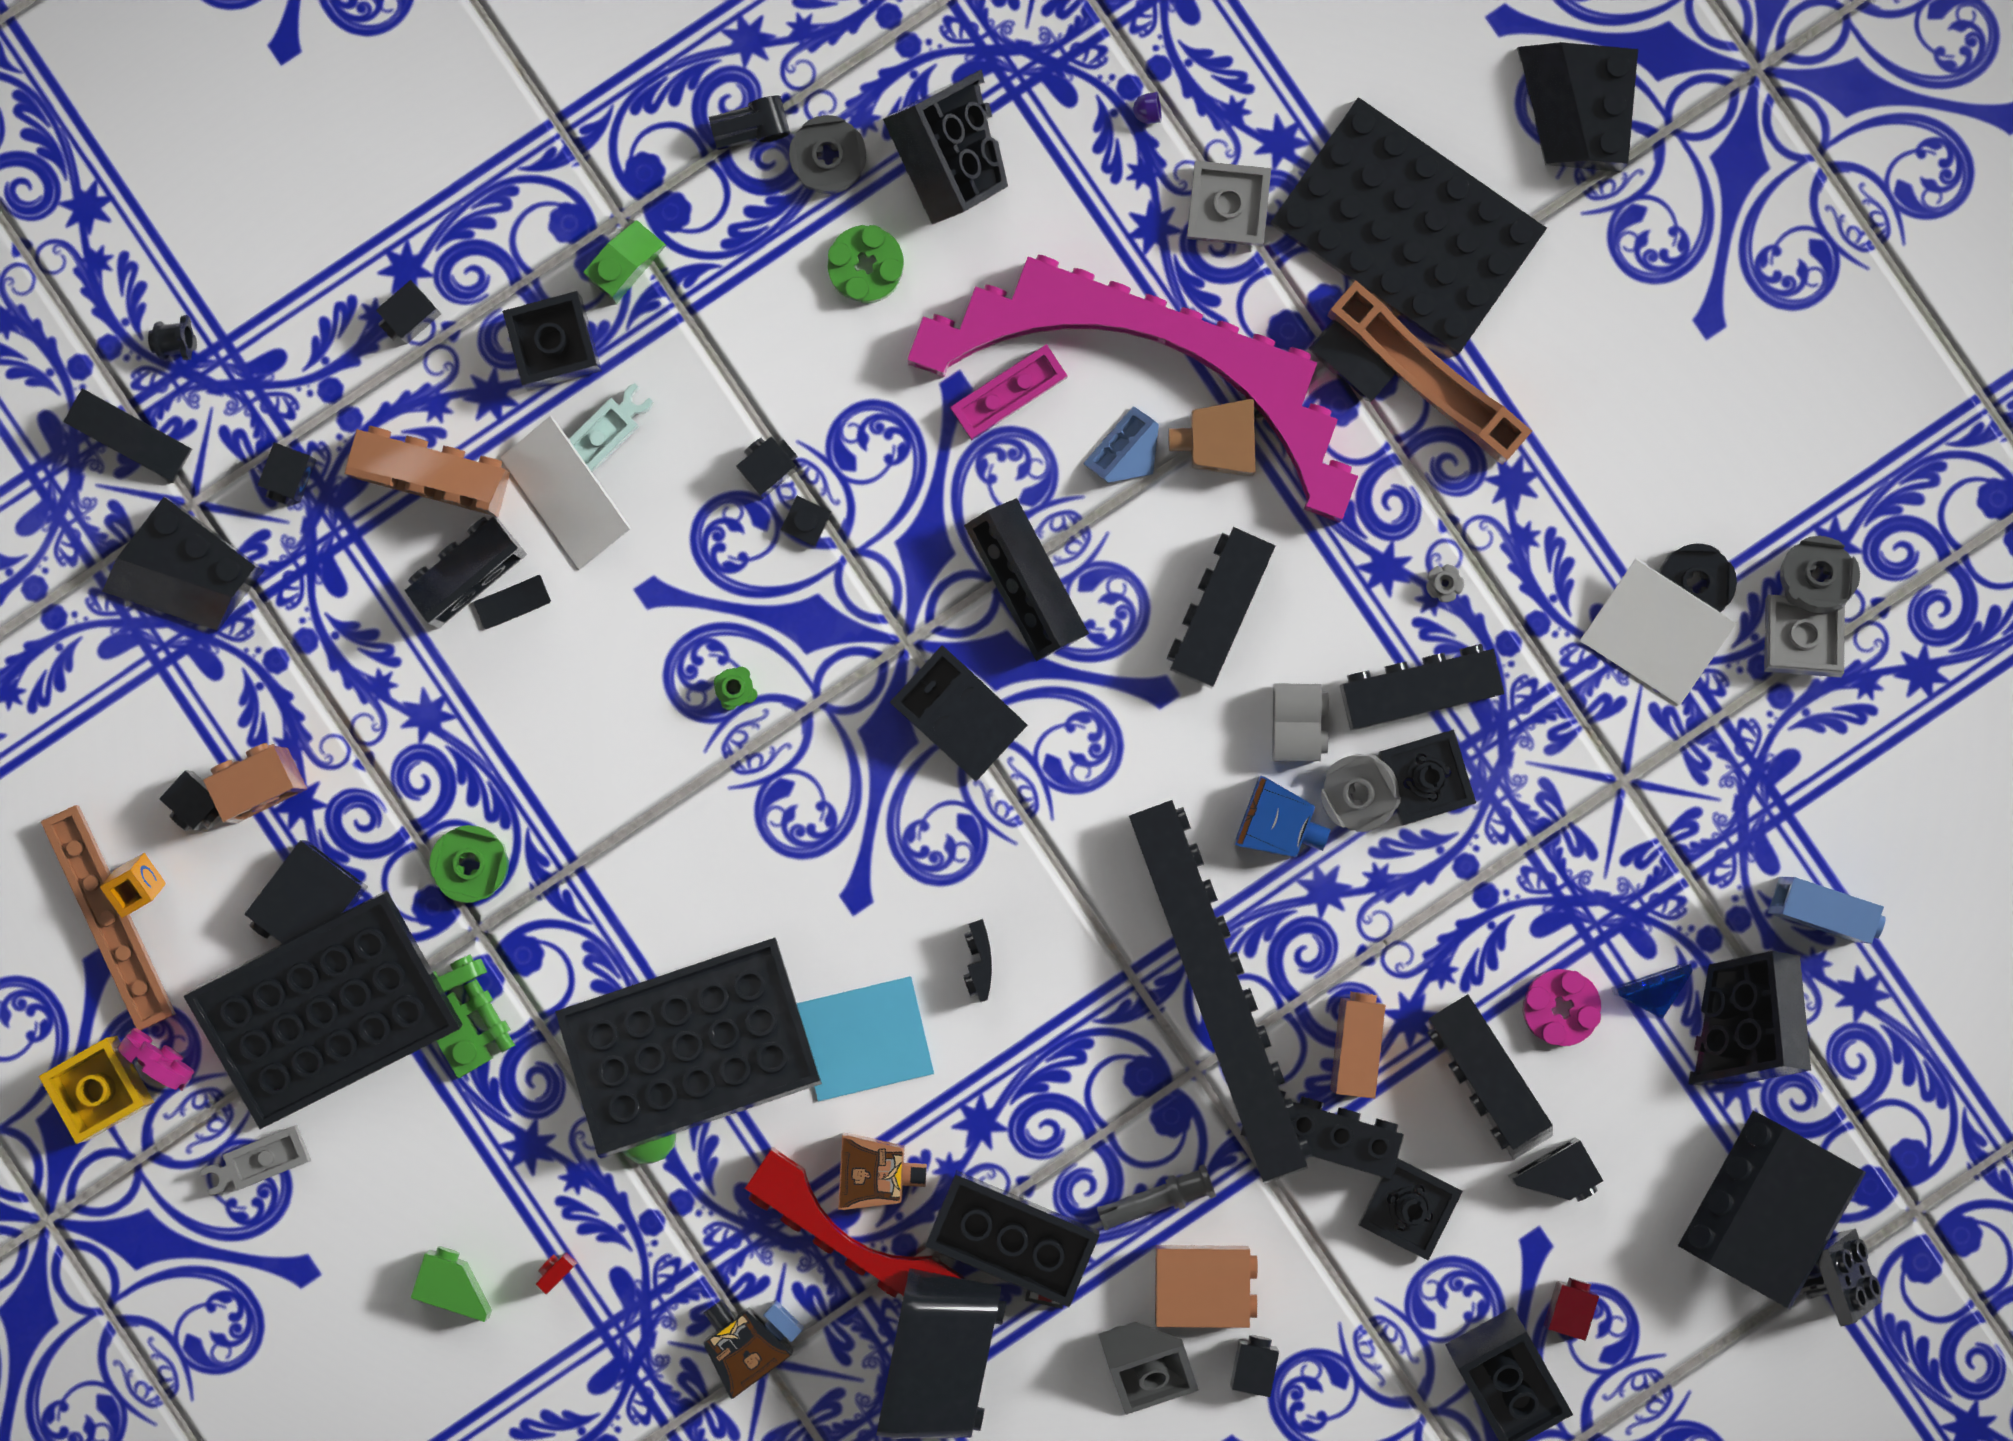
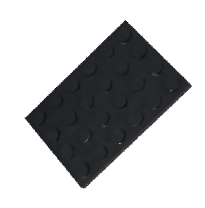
M1359 97L1270 222V225L1352 282L1356 280L1382 303L1457 355L1462 351L1547 229V227Z
M387 890L188 991L183 996L259 1129L459 1030L463 1025Z
M775 937L555 1011L596 1153L600 1159L822 1084L778 941Z

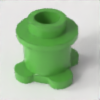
M745 667L726 669L714 679L715 694L721 701L722 707L726 710H734L736 706H741L745 702L753 703L757 699L758 693L753 688L750 671ZM739 681L741 685L740 691L734 695L728 692L729 683Z

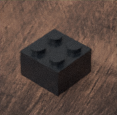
M578 291L502 311L521 383L527 391L602 371L583 298Z

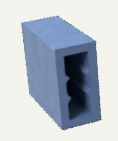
M1779 877L1768 910V914L1856 943L1872 944L1873 939H1878L1882 934L1886 917L1882 916L1884 906L1796 877Z

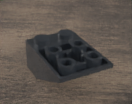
M943 645L890 701L892 706L975 781L987 771L1028 726Z

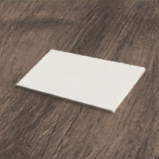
M549 416L500 457L579 570L631 529L615 506V503L609 498L571 444L570 439L566 437L552 416Z

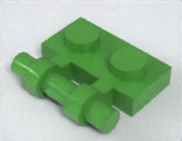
M477 979L463 986L471 999L463 1005L455 992L447 995L463 1025L459 1030L436 1041L458 1079L493 1059L486 1046L488 1043L495 1040L502 1053L515 1046L508 1034L511 1029L505 1020H500L491 1004L493 998L488 990L484 991ZM476 1010L488 1028L482 1034L478 1033L469 1017Z

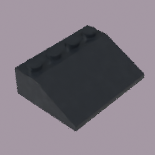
M1753 1110L1681 1238L1678 1247L1790 1310L1866 1172Z

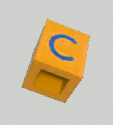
M142 853L113 870L102 883L100 889L120 917L123 918L153 901L166 885V882L147 855Z

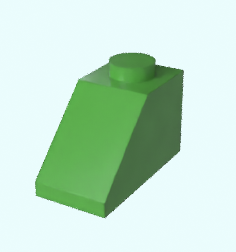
M636 220L608 242L583 273L589 281L614 302L618 303L666 247V244Z
M438 1246L436 1251L429 1250L426 1252L411 1298L483 1322L489 1319L492 1309L468 1262L458 1259L460 1253Z

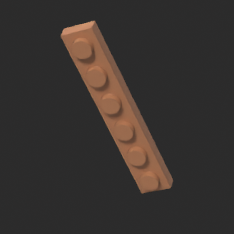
M72 806L41 821L135 1027L142 1031L176 1015L130 914L121 918L100 889L102 883L111 873L80 806Z

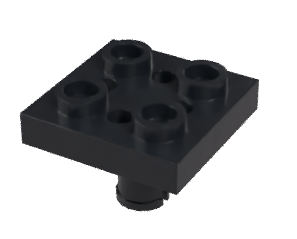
M1454 729L1379 752L1381 761L1385 762L1392 769L1398 781L1401 800L1396 811L1401 826L1476 803ZM1424 754L1426 757L1421 756L1419 757V760L1426 762L1418 764L1416 761L1417 755ZM1446 767L1451 771L1450 776L1445 778V774H1449V770ZM1406 778H1411L1413 781V784L1409 780L1406 781V785L1409 786L1410 789L1405 788L1403 785V782ZM1436 791L1438 794V798L1436 801L1432 802L1428 798L1435 799L1437 795L1428 793Z
M1398 1158L1392 1180L1381 1177L1358 1225L1429 1261L1463 1191ZM1416 1185H1422V1186H1423L1424 1192H1423V1190H1422L1421 1188H1419V1187L1416 1189L1417 1192L1420 1193L1421 1195H1418V1194H1416V1193L1413 1192V1189H1414V1187H1415ZM1394 1193L1398 1196L1396 1203L1394 1196H1391L1390 1204L1388 1203L1387 1197L1389 1194ZM1399 1220H1402L1404 1223L1407 1224V1225H1406V1228H1405L1404 1224L1401 1223ZM1396 1223L1398 1224V1226H1399L1401 1229H1404V1230H1398V1229L1396 1228Z
M1856 1228L1843 1231L1827 1242L1817 1260L1821 1272L1810 1274L1802 1287L1810 1286V1290L1803 1292L1807 1299L1829 1294L1840 1327L1856 1323L1882 1302L1879 1281L1871 1273L1867 1261L1868 1250L1864 1241L1859 1239Z

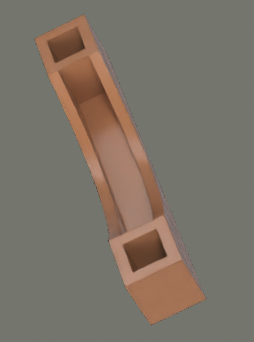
M1356 280L1330 309L1327 316L1331 320H1336L1362 341L1401 380L1501 465L1513 455L1531 434L1532 430L1503 405L1477 389L1438 358L1380 300Z

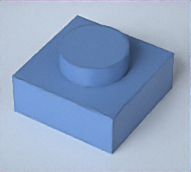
M777 1300L763 1315L768 1319L765 1326L779 1340L786 1337L792 1342L804 1328Z

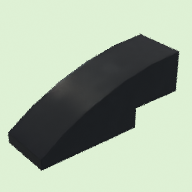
M83 388L63 421L172 482L176 480L193 450Z

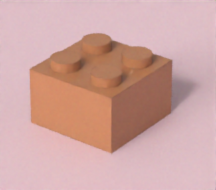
M267 743L260 744L245 752L248 758L241 762L228 760L211 768L210 770L213 775L203 779L222 821L239 823L308 790L289 749L275 746V744L268 745Z

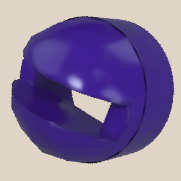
M1158 92L1141 95L1134 102L1133 112L1135 117L1142 123L1155 124L1162 122Z

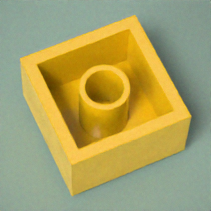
M118 1036L106 1037L38 1076L76 1144L92 1139L155 1103L133 1063L129 1062L118 1051L117 1048L121 1043Z

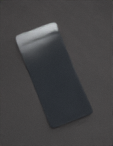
M536 575L514 586L476 600L474 605L483 628L489 629L547 605L551 600L542 577Z

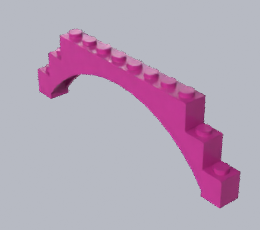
M1039 254L1036 259L1027 257L1012 300L1006 298L1007 292L998 287L986 284L985 288L982 289L975 286L960 330L954 328L955 322L937 314H934L932 319L924 316L922 318L907 359L908 365L941 377H945L947 369L975 352L1002 341L1032 333L1063 329H1096L1125 333L1161 343L1192 357L1219 374L1242 393L1246 399H1254V407L1265 418L1277 435L1297 471L1307 499L1303 510L1339 523L1344 517L1358 476L1352 474V467L1335 460H1330L1329 465L1322 463L1338 419L1331 417L1332 411L1323 406L1312 403L1309 408L1302 406L1317 366V362L1310 360L1312 355L1304 350L1290 347L1287 352L1274 347L1275 341L1259 334H1254L1253 338L1238 334L1239 328L1224 321H1218L1216 325L1202 320L1203 314L1184 307L1181 308L1180 312L1167 308V301L1150 294H1146L1144 299L1130 294L1131 288L1126 285L1110 281L1107 286L1094 281L1095 275L1079 268H1073L1072 272L1058 268V261Z

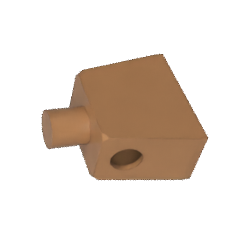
M1254 399L1193 410L1190 415L1191 428H1168L1169 451H1191L1192 468L1242 476H1254L1256 472Z

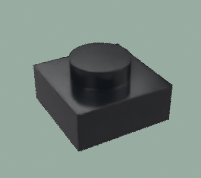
M797 495L782 525L781 531L816 547L832 512Z

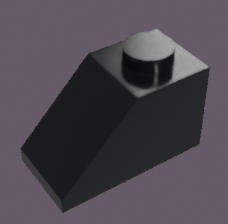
M1577 1138L1571 1139L1508 1175L1511 1182L1517 1186L1567 1200L1576 1198L1578 1202L1595 1194L1598 1191L1596 1185L1603 1182L1581 1140Z

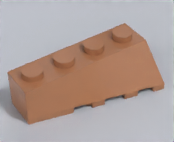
M369 426L368 432L356 429L344 473L347 476L499 517L510 477V472L501 468L502 461L486 456H480L479 462L464 458L465 451L449 446H443L442 452L427 448L428 441L412 436H406L405 442L391 439V431L374 426Z

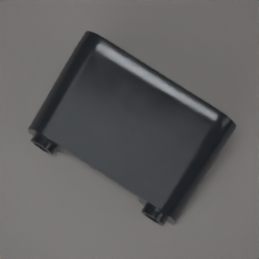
M912 1268L909 1269L876 1436L891 1439L971 1438L973 1430L981 1431L985 1408L978 1407L984 1373L994 1324L1002 1325L1007 1303L999 1300L1001 1286Z

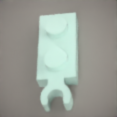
M636 384L630 385L625 390L624 401L620 405L610 398L569 438L571 444L591 472L595 471L639 427L632 418L636 414H644L652 408L654 402L650 398L641 405H635L632 402L633 395L640 389Z

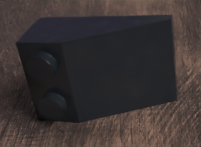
M1513 1307L1445 1344L1457 1369L1499 1441H1527L1573 1415Z

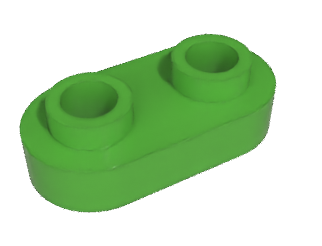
M471 954L451 963L450 966L453 971L438 977L436 971H433L444 992L450 991L487 973L482 959L474 961Z

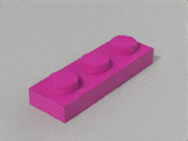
M1046 344L951 406L950 409L972 441L1067 379L1068 376Z

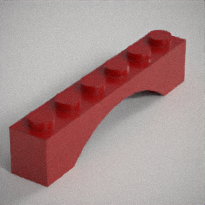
M774 1147L769 1151L745 1187L751 1193L748 1199L766 1211L771 1206L783 1214L780 1220L785 1225L798 1233L803 1228L814 1235L815 1238L812 1242L829 1254L836 1250L847 1258L844 1262L846 1266L861 1276H864L867 1271L879 1279L876 1285L894 1298H896L898 1293L904 1296L910 1268L961 1279L965 1278L933 1255L915 1257L893 1255L870 1248L850 1237L832 1221L820 1206L810 1186L805 1168Z

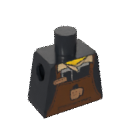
M721 1299L704 1312V1315L716 1332L706 1338L703 1344L731 1399L738 1396L793 1354L794 1350L784 1339L779 1340L765 1326L766 1322L750 1307L735 1317Z

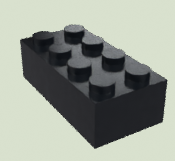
M956 1170L925 1247L1070 1307L1100 1234L1097 1229Z

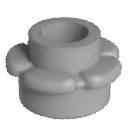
M1449 564L1443 567L1436 566L1428 573L1427 578L1429 581L1426 584V589L1432 598H1438L1441 602H1451L1456 599L1457 594L1463 591L1464 579L1459 576V570ZM1442 580L1449 582L1447 587L1442 586Z

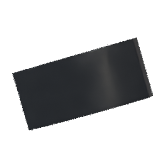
M1332 320L1308 348L1333 374L1340 375L1365 401L1372 402L1396 374L1370 348L1336 320Z
M983 919L969 923L971 931L964 934L971 955L979 953L981 958L980 961L967 965L969 973L963 975L970 997L978 995L980 1003L988 1000L992 977L991 948Z

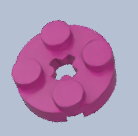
M1565 969L1548 970L1537 976L1528 987L1529 989L1525 994L1522 1007L1524 1020L1530 1031L1548 1044L1571 1046L1580 1043L1588 1038L1600 1023L1601 999L1594 984L1579 972ZM1561 996L1564 1001L1570 1000L1572 1003V1007L1568 1009L1569 1016L1563 1018L1561 1014L1554 1015L1552 1013V1008L1556 1006L1555 999Z
M133 1028L118 1046V1051L131 1063L137 1057V1062L143 1067L141 1071L171 1089L177 1090L179 1088L183 1091L194 1073L192 1068L182 1062L183 1056L167 1045H164L162 1049L157 1048L151 1044L153 1040L147 1034L137 1028Z

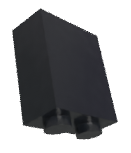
M300 840L244 915L252 920L249 926L256 933L266 939L272 935L278 941L284 943L353 908L368 886L308 840Z

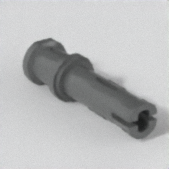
M1205 1164L1199 1165V1170L1177 1178L1171 1175L1165 1180L1166 1184L1097 1207L1104 1230H1109L1120 1224L1174 1206L1175 1209H1183L1186 1203L1205 1196L1210 1198L1216 1197Z

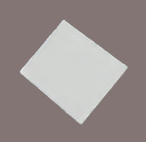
M1635 558L1580 641L1681 705L1737 623Z

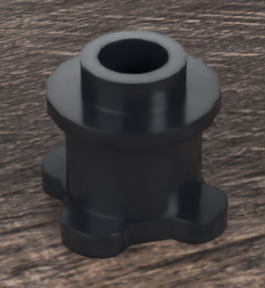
M188 315L181 316L180 323L166 325L161 321L154 323L153 330L148 332V345L151 352L156 353L161 360H166L169 355L181 354L183 360H191L193 350L197 349V339L191 327L190 317Z

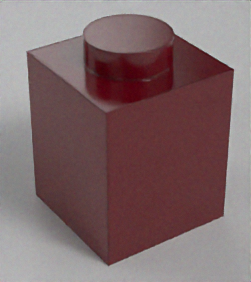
M1569 1277L1567 1284L1556 1281L1543 1325L1548 1330L1586 1341L1599 1299L1596 1293L1590 1291L1591 1284Z

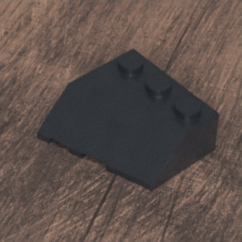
M1564 42L1518 47L1517 51L1526 78L1525 84L1534 111V121L1545 165L1622 172L1629 162L1638 49Z
M982 69L924 96L883 119L931 224L963 213L1008 187L999 143L991 137L987 121L988 118L992 117L990 104L983 103L979 86L985 83Z
M163 497L116 558L102 592L218 631L265 570L175 501Z
M1768 951L1709 964L1701 1011L1705 1014L1701 1036H1696L1694 1050L1698 1051L1695 1072L1690 1071L1688 1085L1748 1083L1811 1071L1800 956L1778 951Z

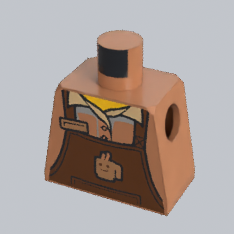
M844 1133L842 1135L838 1210L901 1203L903 1186L926 1187L927 1164L904 1163L905 1146Z

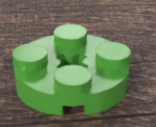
M860 225L844 231L836 238L828 251L827 268L832 284L841 295L854 301H861V303H875L887 298L896 290L903 275L904 258L900 245L890 233L882 230L877 225ZM863 254L867 258L874 257L877 261L872 265L873 272L867 274L864 270L857 271L855 269V265L859 263L858 257Z
M465 825L455 828L446 835H443L436 842L431 852L430 871L432 877L447 897L459 902H477L493 896L503 885L508 874L509 860L505 844L493 832L483 827ZM470 852L475 854V861L479 862L480 866L478 870H472L471 875L464 874L465 868L459 865L460 858H467Z

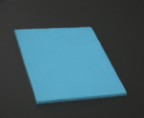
M911 976L797 1003L822 1084L814 1086L818 1101L934 1074Z

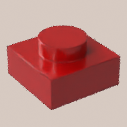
M565 1253L560 1259L553 1254L538 1270L542 1277L536 1285L547 1295L574 1268L577 1262L568 1253Z

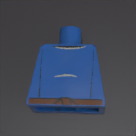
M1259 776L1233 845L1297 857L1302 843L1323 851L1331 829L1310 822L1315 810L1313 804L1272 780Z

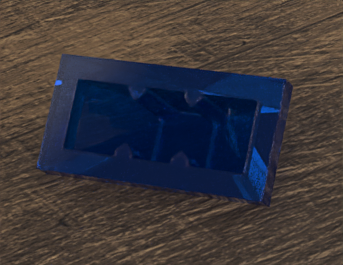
M1682 963L1620 984L1611 989L1613 995L1663 1019L1693 970L1691 964Z

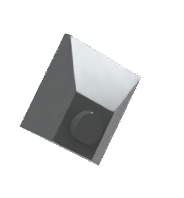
M1137 1322L1117 1326L1109 1331L1098 1334L1125 1415L1199 1391L1181 1338Z

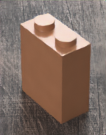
M1350 991V999L1340 998L1330 1090L1335 1094L1375 1099L1386 1007L1385 1004L1376 1002L1377 995Z
M1156 1245V1327L1250 1328V1318H1257V1294H1250V1279H1257V1255H1250L1249 1246Z

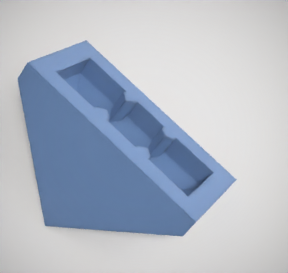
M1133 406L1083 464L1108 483L1152 475L1159 424Z

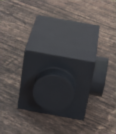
M761 437L744 451L747 457L736 465L741 474L764 499L798 470L793 462L798 456L784 439L777 444L772 437L766 441Z
M185 770L159 798L160 801L173 811L169 817L185 831L189 828L201 831L204 827L209 830L221 819L204 781L193 771Z

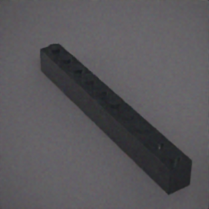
M1173 800L1129 815L1263 1183L1267 1184L1308 1169L1306 1159L1313 1157L1305 1135L1297 1137L1292 1122L1299 1120L1292 1099L1283 1100L1279 1085L1284 1084L1285 1080L1278 1061L1270 1063L1265 1049L1272 1045L1264 1024L1256 1027L1251 1012L1258 1010L1251 988L1243 990L1238 975L1245 972L1236 951L1229 954L1224 939L1231 937L1224 916L1216 917L1211 903L1218 901L1210 879L1202 881L1198 867L1204 865L1197 843L1189 845L1184 831L1191 829L1184 808L1176 809Z

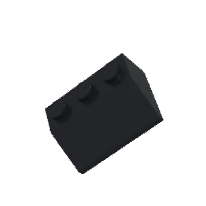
M493 516L489 520L486 517L479 519L467 530L470 534L468 538L459 545L456 541L449 544L438 554L440 558L438 563L430 569L426 566L422 567L409 578L408 581L411 585L404 591L428 624L441 628L528 555L496 517Z

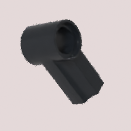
M779 95L759 98L748 103V107L709 117L717 150L753 141L758 143L772 142L790 135L782 99Z

